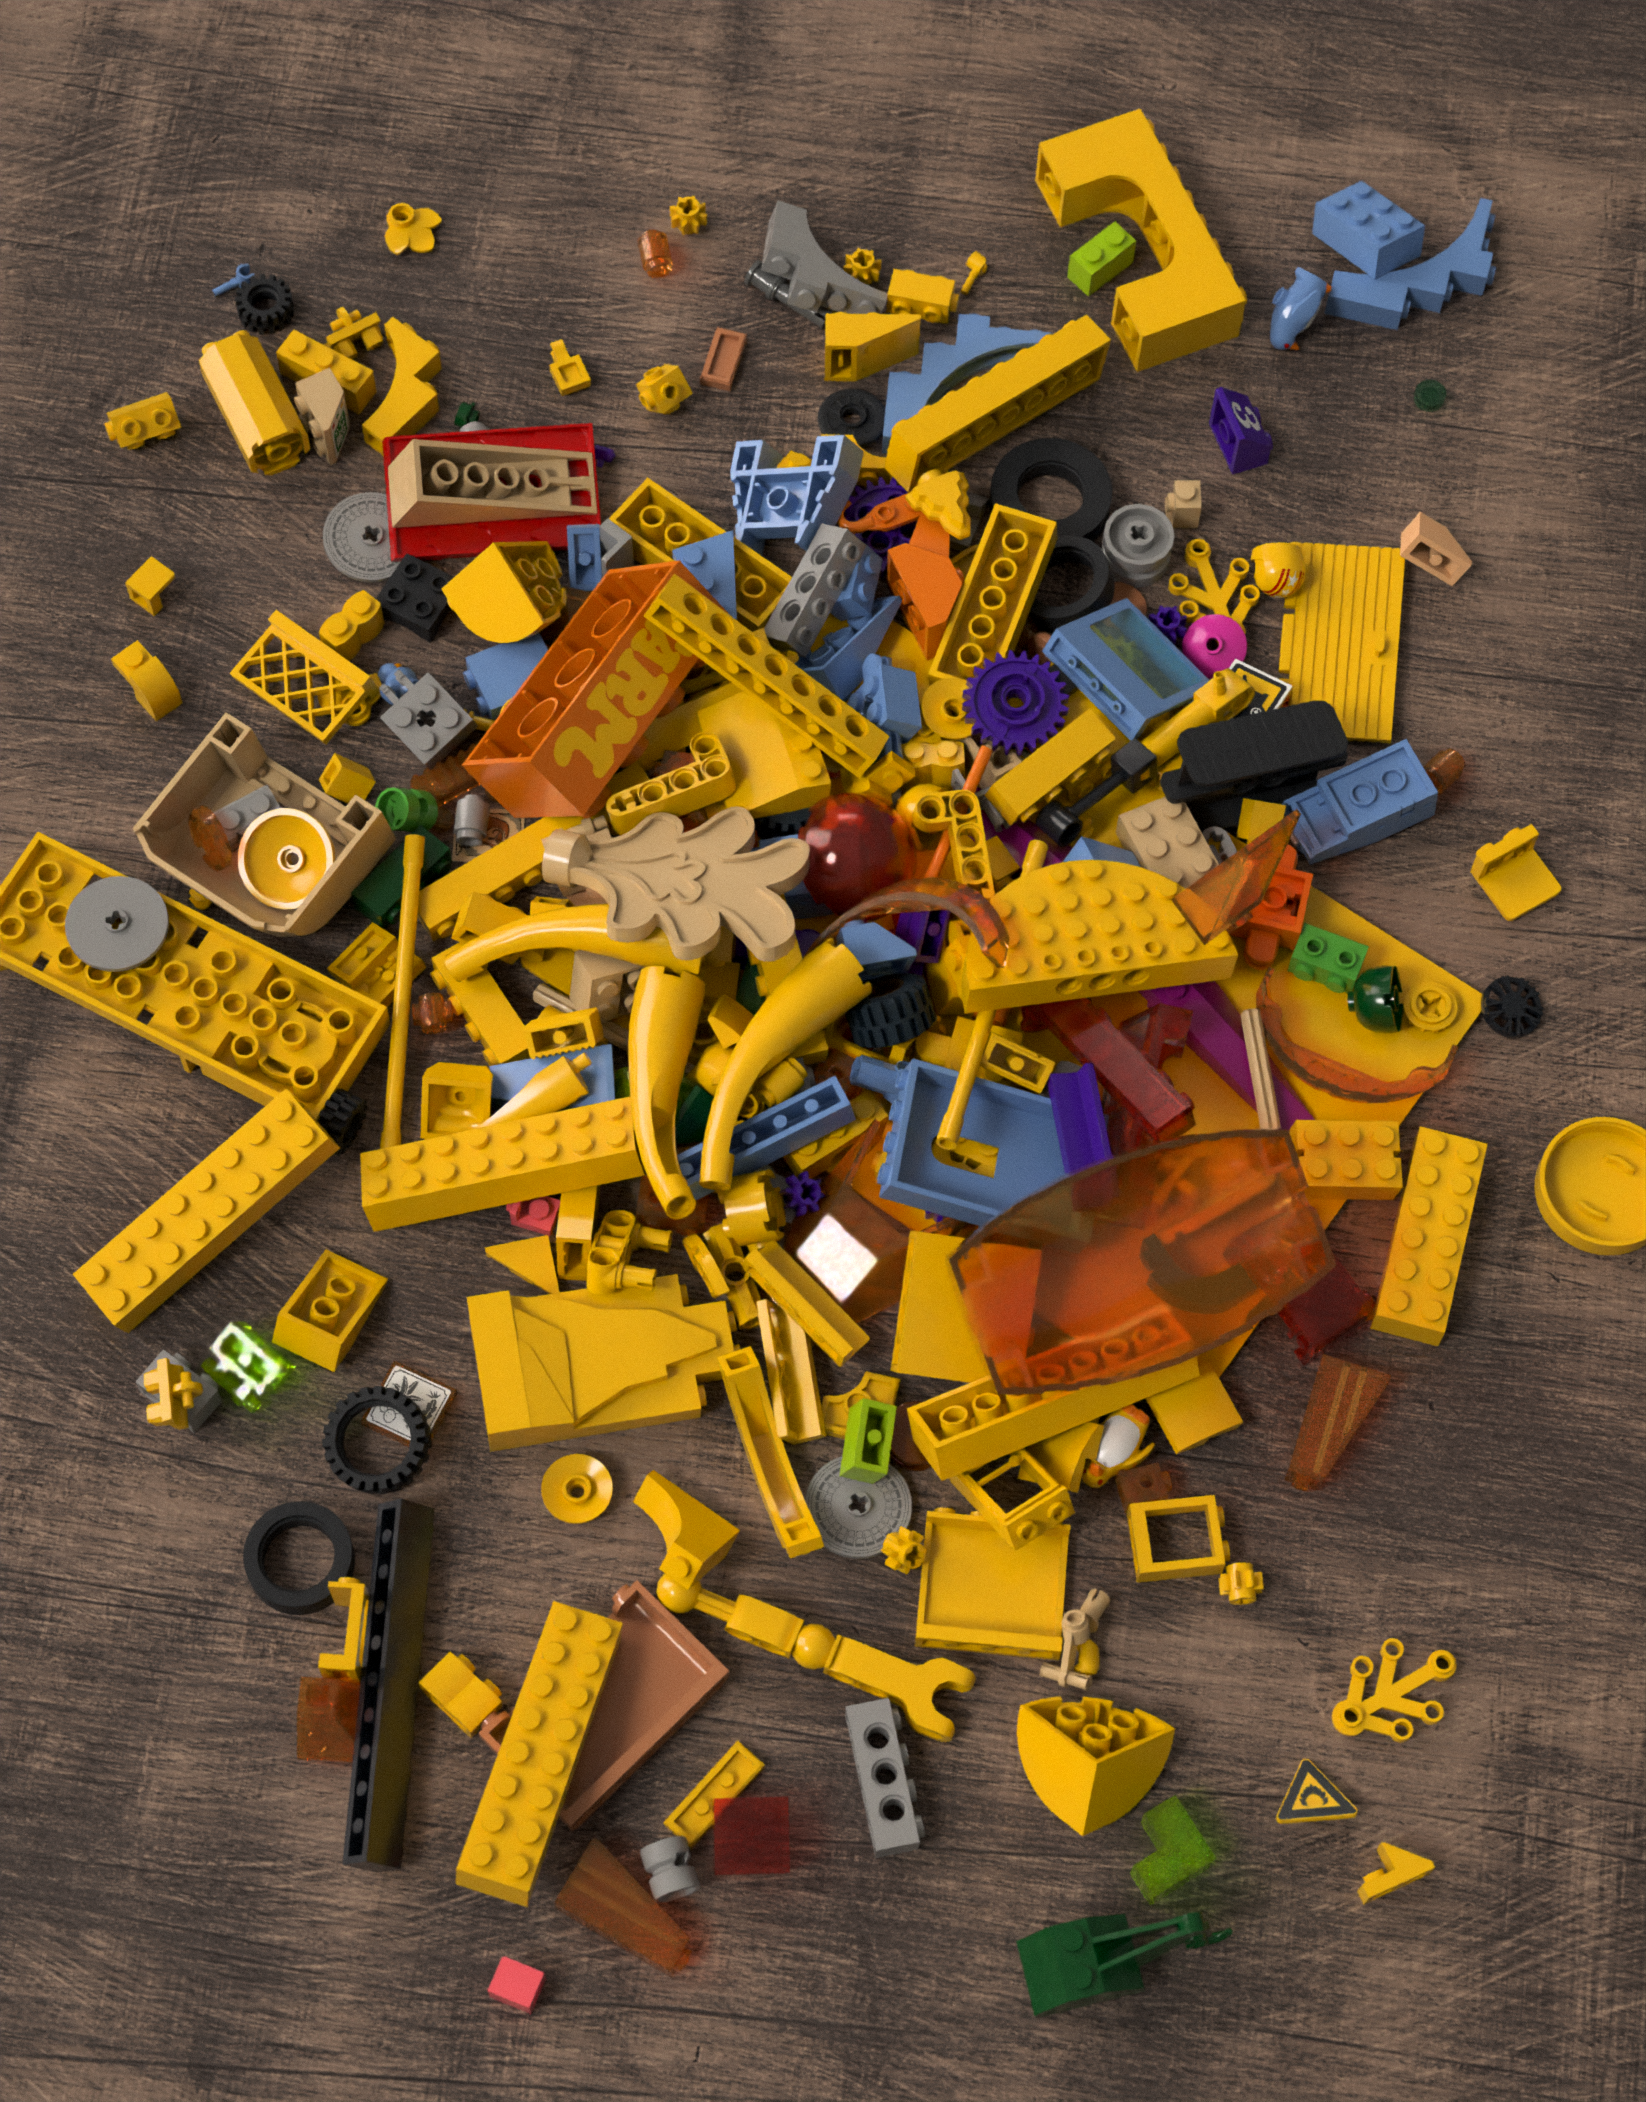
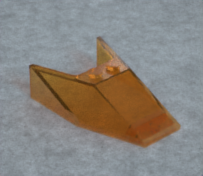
M1298 809L1171 899L1204 945L1224 930H1227L1228 934H1230L1254 917L1250 911L1258 906L1264 898L1300 818L1301 813Z
M876 1118L820 1185L821 1192L826 1195L816 1202L819 1210L813 1213L807 1210L805 1215L798 1217L782 1247L855 1323L900 1302L909 1236L899 1234L862 1200L851 1187L864 1157L882 1140L881 1125ZM948 1217L920 1232L966 1238L976 1228V1225ZM762 1288L759 1293L761 1300L767 1299L777 1305ZM810 1337L811 1346L817 1344V1343Z

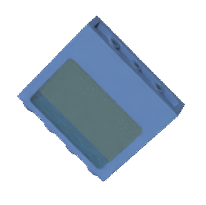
M1127 598L1056 628L1042 650L1130 741L1134 738L1138 739L1152 719L1188 702H1193V693L1210 681Z

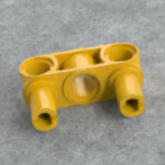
M612 1210L608 1212L598 1232L594 1235L592 1246L588 1253L587 1289L597 1295L611 1294L617 1288L622 1289L623 1286L653 1292L656 1284L657 1269L629 1265L630 1257L633 1250H638L639 1247L669 1253L673 1232L643 1226L642 1223L636 1220L634 1214L629 1211Z

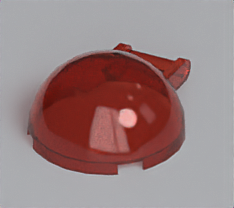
M857 792L837 793L822 798L808 810L812 814L808 819L807 825L800 827L798 839L806 841L810 847V867L803 879L806 888L817 905L824 903L836 915L846 917L847 922L864 920L865 924L868 921H875L886 917L891 913L894 929H888V931L895 935L906 886L913 884L916 874V843L910 828L898 812L881 799Z

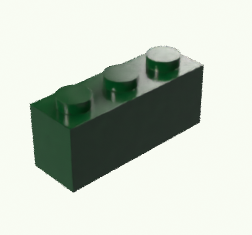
M421 825L411 833L425 837L424 860L421 869L419 891L432 884L437 878L441 879L449 872L452 864L450 848ZM405 840L351 892L354 907L384 930L390 924L394 925L400 921Z

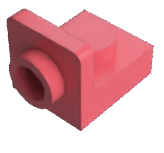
M548 1196L507 1204L506 1211L510 1212L511 1225L551 1236L559 1215L560 1200Z

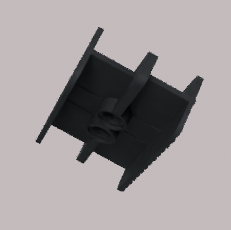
M1313 700L1208 725L1192 727L1184 730L1178 737L1177 746L1183 759L1181 768L1163 773L1160 784L1168 802L1172 804L1186 803L1202 833L1208 827L1213 826L1221 827L1224 830L1236 828L1239 825L1243 798L1282 804L1285 800L1317 786L1316 778L1319 771L1340 767L1346 763L1348 758L1346 751L1348 740L1334 708L1322 700Z

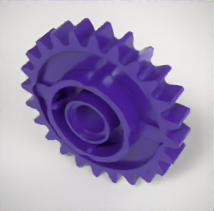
M1009 650L1008 658L1004 659L999 653H996L994 663L985 658L983 662L984 669L974 668L973 675L975 678L968 677L966 681V686L970 689L963 690L962 698L968 701L962 703V711L970 712L965 716V723H974L971 729L972 735L982 733L981 744L992 741L993 751L999 746H1003L1005 755H1008L1011 748H1015L1018 755L1021 756L1024 747H1027L1033 753L1036 749V743L1042 746L1048 741L1047 736L1052 738L1058 733L1055 727H1064L1065 720L1062 717L1067 716L1069 710L1064 704L1068 703L1069 695L1062 693L1066 688V682H1056L1060 672H1048L1051 662L1048 661L1043 665H1039V655L1036 654L1031 660H1028L1026 651L1023 650L1020 657L1016 658L1013 651ZM1011 698H1018L1024 705L1014 708L1007 701Z

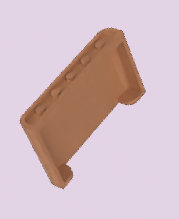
M638 1580L630 1587L627 1584L621 1587L612 1598L615 1604L612 1607V1613L607 1618L623 1623L621 1641L559 1818L571 1831L580 1827L729 1678V1670ZM514 1708L509 1713L503 1711L498 1714L494 1711L480 1725L482 1730L478 1733L479 1737L497 1755Z

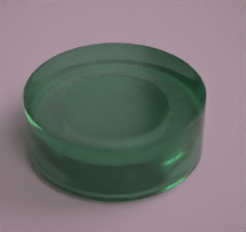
M1435 380L1421 381L1415 388L1414 403L1423 411H1437L1444 405L1446 389L1440 382Z

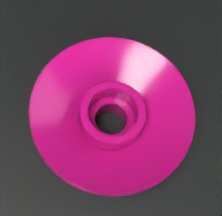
M1211 614L1199 618L1188 628L1183 638L1182 652L1208 679H1212L1215 672L1228 669L1235 659L1244 661L1247 653V639L1244 631L1236 621L1224 615ZM1213 639L1218 640L1219 647L1214 651L1209 650L1207 647L1208 642Z

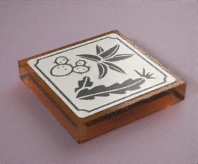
M393 1361L380 1385L405 1394L420 1407L428 1419L427 1423L432 1433L429 1434L431 1440L436 1435L458 1394L457 1389L396 1361ZM375 1406L367 1409L361 1420L363 1426L403 1445L410 1446L411 1435L409 1426L400 1412L391 1407Z

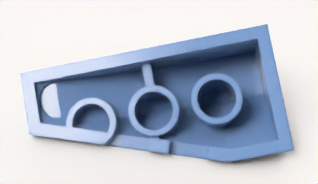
M899 595L875 599L871 615L848 619V627L834 633L830 632L824 636L825 644L813 653L809 650L806 658L798 656L799 660L795 665L841 700L847 701L851 696V692L863 679L862 665L869 654H876L902 599Z

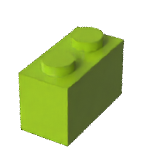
M1113 222L1070 255L1067 278L1089 297L1133 263L1136 240L1119 224Z
M863 1398L849 1408L840 1477L874 1484L887 1475L897 1406Z

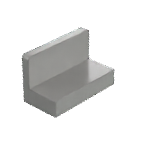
M607 518L599 526L602 578L610 569L634 566L632 536Z

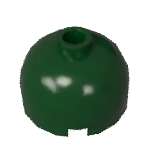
M1383 965L1366 970L1356 980L1354 991L1348 992L1349 1011L1355 1012L1358 1022L1372 1032L1386 1034L1401 1031L1403 1004H1399V993L1402 992V985L1397 967Z

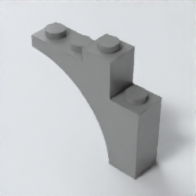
M777 201L768 223L761 270L790 280L787 304L817 313L819 307L822 306L848 314H867L870 312L881 314L887 302L888 293L877 290L852 277L824 253L810 231L806 209Z

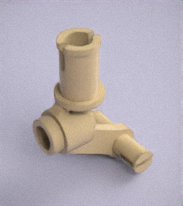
M1092 1589L1080 1609H1073L1065 1613L1061 1622L1065 1640L1061 1667L1043 1662L1040 1668L1041 1677L1058 1681V1685L1065 1688L1071 1685L1085 1691L1089 1690L1092 1685V1676L1074 1671L1077 1645L1085 1643L1089 1639L1090 1633L1098 1629V1620L1110 1604L1111 1600L1104 1591L1100 1590L1095 1599L1094 1597L1098 1591L1097 1589Z

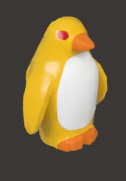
M1130 1404L1117 1411H1113L1100 1424L1104 1425L1096 1461L1086 1459L1081 1478L1087 1486L1099 1488L1106 1484L1111 1477L1139 1465L1149 1456L1154 1449V1442L1143 1450H1139L1150 1424V1418L1146 1413ZM1100 1417L1093 1419L1090 1422L1099 1424Z

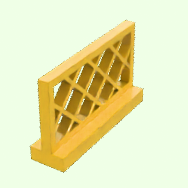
M275 610L268 618L271 623L269 628L234 667L230 675L326 745L364 699L368 697L372 700L380 690L368 674L278 610ZM274 637L282 641V652L266 655V646ZM303 656L306 669L290 671L289 658ZM283 660V673L267 674V662ZM261 664V677L248 679L243 675L250 665ZM322 673L329 675L328 686L313 688L312 675ZM306 676L307 689L291 692L290 679ZM284 680L285 693L271 696L268 692V683ZM350 690L355 693L348 703L337 705L336 692ZM330 693L331 706L314 709V696ZM307 697L308 710L293 712L291 700ZM331 714V723L323 732L315 727V717Z

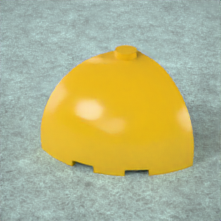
M547 541L493 542L442 588L447 597L449 607L457 613L466 627L479 637L496 643L521 641L540 633L561 616L560 611L566 606L567 599L566 589L561 588L559 578L563 575L562 570Z
M1051 1697L1020 1705L1017 1721V1742L1025 1773L1042 1802L1057 1817L1082 1836L1118 1820L1129 1812L1146 1795L1157 1780L1172 1747L1175 1728L1135 1708L1134 1713L1113 1708V1701L1083 1697L1082 1703L1062 1702L1061 1697Z

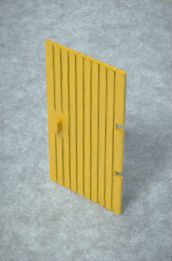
M1290 542L1300 547L1306 565V577L1297 592L1285 597L1284 608L1295 609V614L1283 615L1278 672L1289 674V679L1280 678V680L1292 685L1293 688L1279 708L1313 700H1322L1334 708L1348 741L1391 743L1405 558L1400 556V548Z

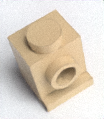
M1175 480L1173 492L1167 493V497H1165V515L1172 523L1173 528H1198L1202 508L1200 480Z

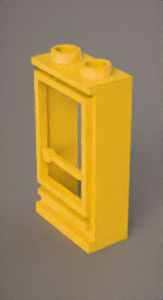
M1025 1448L1010 1453L1011 1457L1008 1463L977 1482L970 1474L985 1464L949 1478L958 1491L1015 1551L1075 1513L1067 1488L1064 1485L1062 1486ZM1020 1465L1043 1491L1006 1514L981 1487L1010 1468Z

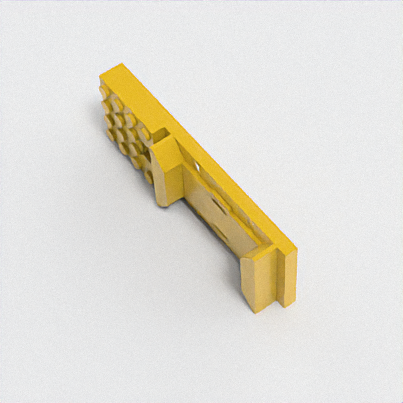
M40 832L35 834L0 885V971L10 969L179 1055L186 1072L191 1073L194 1067L198 1065L203 1075L264 1106L287 1088L304 1104L315 1119L319 1120V1113L321 1110H324V1104L327 1100L330 1101L331 1095L334 1092L336 1093L337 1089L342 1088L346 1091L350 1089L391 1024L386 1006L161 893L159 895L162 897L168 912L169 928L167 937L160 950L146 963L130 970L109 972L95 969L81 961L69 945L65 932L67 911L74 898L88 885L94 875L103 879L126 875ZM117 918L115 923L111 924L113 929H119V924L123 923L121 918ZM200 927L208 931L199 947L195 948L187 943L196 929ZM39 956L49 961L43 971L32 967ZM143 1009L154 1014L147 1025L137 1020Z

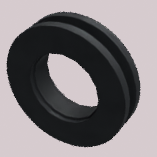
M1041 438L1018 445L1001 459L992 476L989 500L990 514L995 503L1031 514L1020 503L1019 490L1024 483L1035 477L1052 475L1062 477L1073 483L1080 491L1083 500L1081 507L1076 513L1064 519L1052 520L1057 522V536H1080L1094 542L1103 532L1110 513L1112 484L1105 466L1091 451L1072 441L1059 438Z

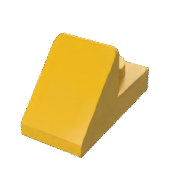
M1381 1842L1377 1847V1852L1388 1873L1385 1874L1383 1869H1378L1363 1877L1365 1883L1361 1885L1357 1893L1363 1905L1430 1875L1435 1866L1429 1859Z

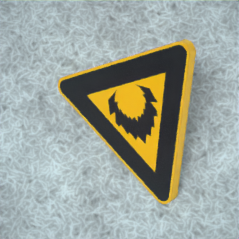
M1303 1759L1277 1813L1276 1820L1280 1824L1355 1818L1357 1816V1808L1309 1759Z

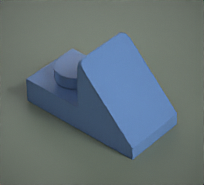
M600 524L567 525L570 591H593L602 579Z

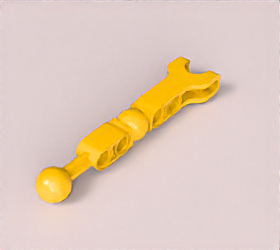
M664 1573L657 1584L658 1600L670 1612L685 1613L694 1608L727 1622L724 1628L725 1631L738 1639L788 1659L792 1654L796 1662L804 1668L814 1670L824 1667L823 1673L881 1699L889 1698L891 1703L901 1707L908 1725L914 1732L941 1742H948L953 1739L955 1734L954 1724L952 1720L935 1710L932 1696L942 1689L955 1690L961 1693L969 1691L976 1681V1677L971 1670L945 1658H936L922 1665H914L839 1634L835 1639L831 1631L823 1625L808 1624L803 1626V1619L750 1596L739 1595L736 1602L703 1589L700 1580L688 1590Z

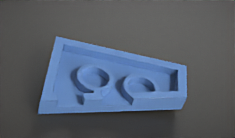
M733 530L672 550L674 561L680 560L730 616L737 620Z

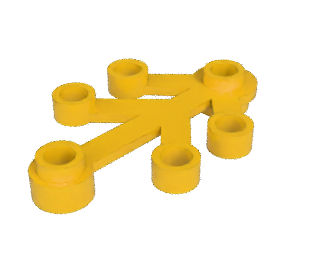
M1203 539L1190 541L1186 545L1184 559L1189 566L1198 569L1206 592L1188 584V578L1184 574H1173L1168 584L1170 593L1176 596L1182 595L1190 599L1180 604V616H1187L1186 623H1194L1199 618L1207 616L1199 612V607L1195 603L1197 602L1212 609L1214 614L1224 615L1233 619L1246 633L1242 623L1251 607L1258 603L1259 589L1254 585L1244 586L1239 596L1240 603L1231 617L1226 605L1240 581L1247 577L1249 563L1243 558L1233 559L1230 563L1229 575L1220 589L1209 562L1211 555L1210 545ZM1193 549H1201L1203 552L1198 553ZM1234 567H1242L1244 571L1238 572ZM1181 582L1184 586L1176 587L1173 583ZM1244 594H1253L1254 598H1246ZM1191 609L1194 613L1186 614L1183 610Z
M1389 1638L1380 1649L1382 1662L1375 1694L1363 1702L1361 1701L1365 1679L1371 1675L1373 1663L1366 1656L1356 1657L1350 1665L1352 1677L1347 1699L1340 1701L1332 1712V1723L1335 1729L1345 1736H1356L1362 1731L1368 1730L1390 1736L1398 1743L1408 1741L1413 1734L1411 1722L1404 1718L1390 1722L1371 1715L1382 1708L1420 1718L1428 1725L1437 1724L1444 1715V1709L1439 1702L1431 1700L1424 1704L1402 1698V1696L1432 1679L1438 1682L1449 1680L1456 1671L1457 1663L1455 1657L1446 1650L1434 1651L1427 1659L1425 1666L1392 1684L1396 1664L1403 1655L1404 1647L1398 1639ZM1394 1645L1398 1649V1655H1389L1386 1651V1646ZM1439 1658L1445 1659L1448 1662V1668L1440 1669L1436 1664V1660ZM1359 1662L1364 1663L1368 1668V1672L1359 1673L1355 1668V1664ZM1426 1708H1435L1438 1712V1717H1428ZM1347 1711L1354 1712L1357 1716V1721L1353 1723L1348 1722L1345 1719L1344 1713ZM1395 1726H1405L1407 1735L1399 1736L1395 1731Z

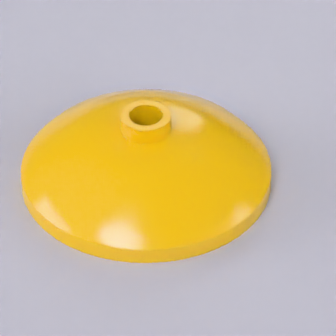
M292 808L274 809L256 818L243 834L238 849V868L244 885L257 900L277 909H297L335 861L332 839L322 823L309 813ZM294 853H296L299 857V861L296 865H294L291 861V857Z

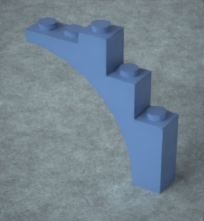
M1480 198L1474 217L1463 234L1446 250L1428 261L1407 269L1388 272L1376 279L1368 274L1335 271L1331 284L1332 290L1329 293L1324 314L1397 330L1400 318L1407 319L1410 306L1440 313L1443 301H1450L1452 290L1482 296L1485 285H1492L1496 270L1495 266H1491L1493 253L1487 252L1490 239L1484 238L1485 232L1491 233L1495 214L1490 213L1492 200Z
M975 313L959 314L956 345H947L942 342L924 343L921 374H912L908 371L889 373L882 453L887 454L891 431L897 422L902 419L907 420L924 406L933 405L958 383L980 371L994 367L999 362L1005 363L1015 357L1021 349H1029L1037 344L1045 335H1052V333L1035 329L1028 331L1008 327H989L990 316H981Z

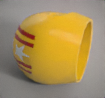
M1276 542L1263 544L1252 550L1250 561L1256 564L1254 580L1264 594L1274 598H1284L1299 590L1306 577V565L1299 546L1292 543Z

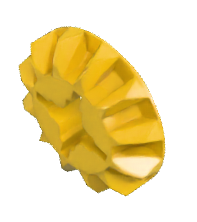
M1424 981L1412 986L1407 991L1403 1002V1013L1406 1014L1409 1025L1414 1024L1421 1032L1427 1030L1437 1033L1441 1029H1448L1454 1021L1458 1010L1457 1000L1451 990L1443 984L1434 981ZM1423 1002L1428 1005L1438 1002L1435 1009L1436 1014L1431 1011L1421 1014L1424 1008Z

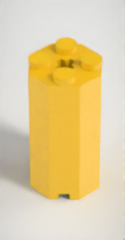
M240 330L230 337L206 344L202 348L203 356L199 360L202 376L251 472L258 473L257 469H262L265 475H274L294 467L300 461L298 454L302 450L305 454L310 450L308 434L259 339L250 336L246 330Z

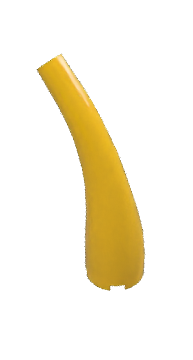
M604 903L549 910L515 920L469 941L447 954L444 959L449 973L458 982H462L485 970L488 967V962L503 956L525 950L553 947L579 949L642 967L665 966L664 973L680 977L683 970L702 980L705 969L701 968V963H705L708 955L711 956L712 951L693 960L678 959L673 955L668 938L660 927H656L648 937L640 941L627 943L611 940L607 935L606 924L609 905Z
M828 938L808 953L785 976L751 1019L736 1044L719 1080L707 1120L701 1155L699 1185L701 1187L711 1190H727L731 1188L735 1155L729 1153L731 1138L739 1113L756 1082L798 1047L872 992L871 983L866 982L863 985L858 975L864 970L860 962L842 943L836 948L832 946L834 944L833 938Z
M648 966L641 969L633 997L629 1022L628 1067L633 1127L642 1163L658 1200L667 1216L672 1219H682L694 1211L696 1201L686 1178L682 1176L678 1163L675 1142V1116L684 1069L694 1042L705 998L706 984L697 976L683 970L681 976L678 977L664 974L665 966Z

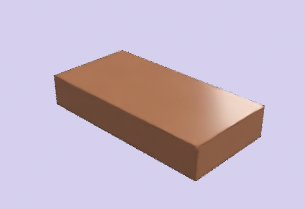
M717 327L700 377L701 385L731 391L747 343V334Z

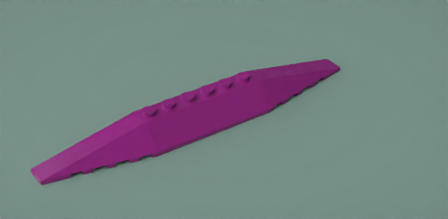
M977 787L976 792H978V791H980V790H982V789L979 788V787ZM981 810L986 841L997 835L1020 867L1012 876L1013 879H1018L1021 876L1022 863L1031 840H1041L1048 845L1043 867L1062 863L1072 850V847L1069 845L1061 847L1029 819L1024 823L1019 819L1008 829H1005L1002 824L1003 831L996 832L985 811ZM1215 981L1138 991L1148 1001L1147 1008L1257 1112L1241 1016L1221 987ZM1268 1054L1282 1136L1288 1142L1287 1132L1296 1120L1315 1119Z

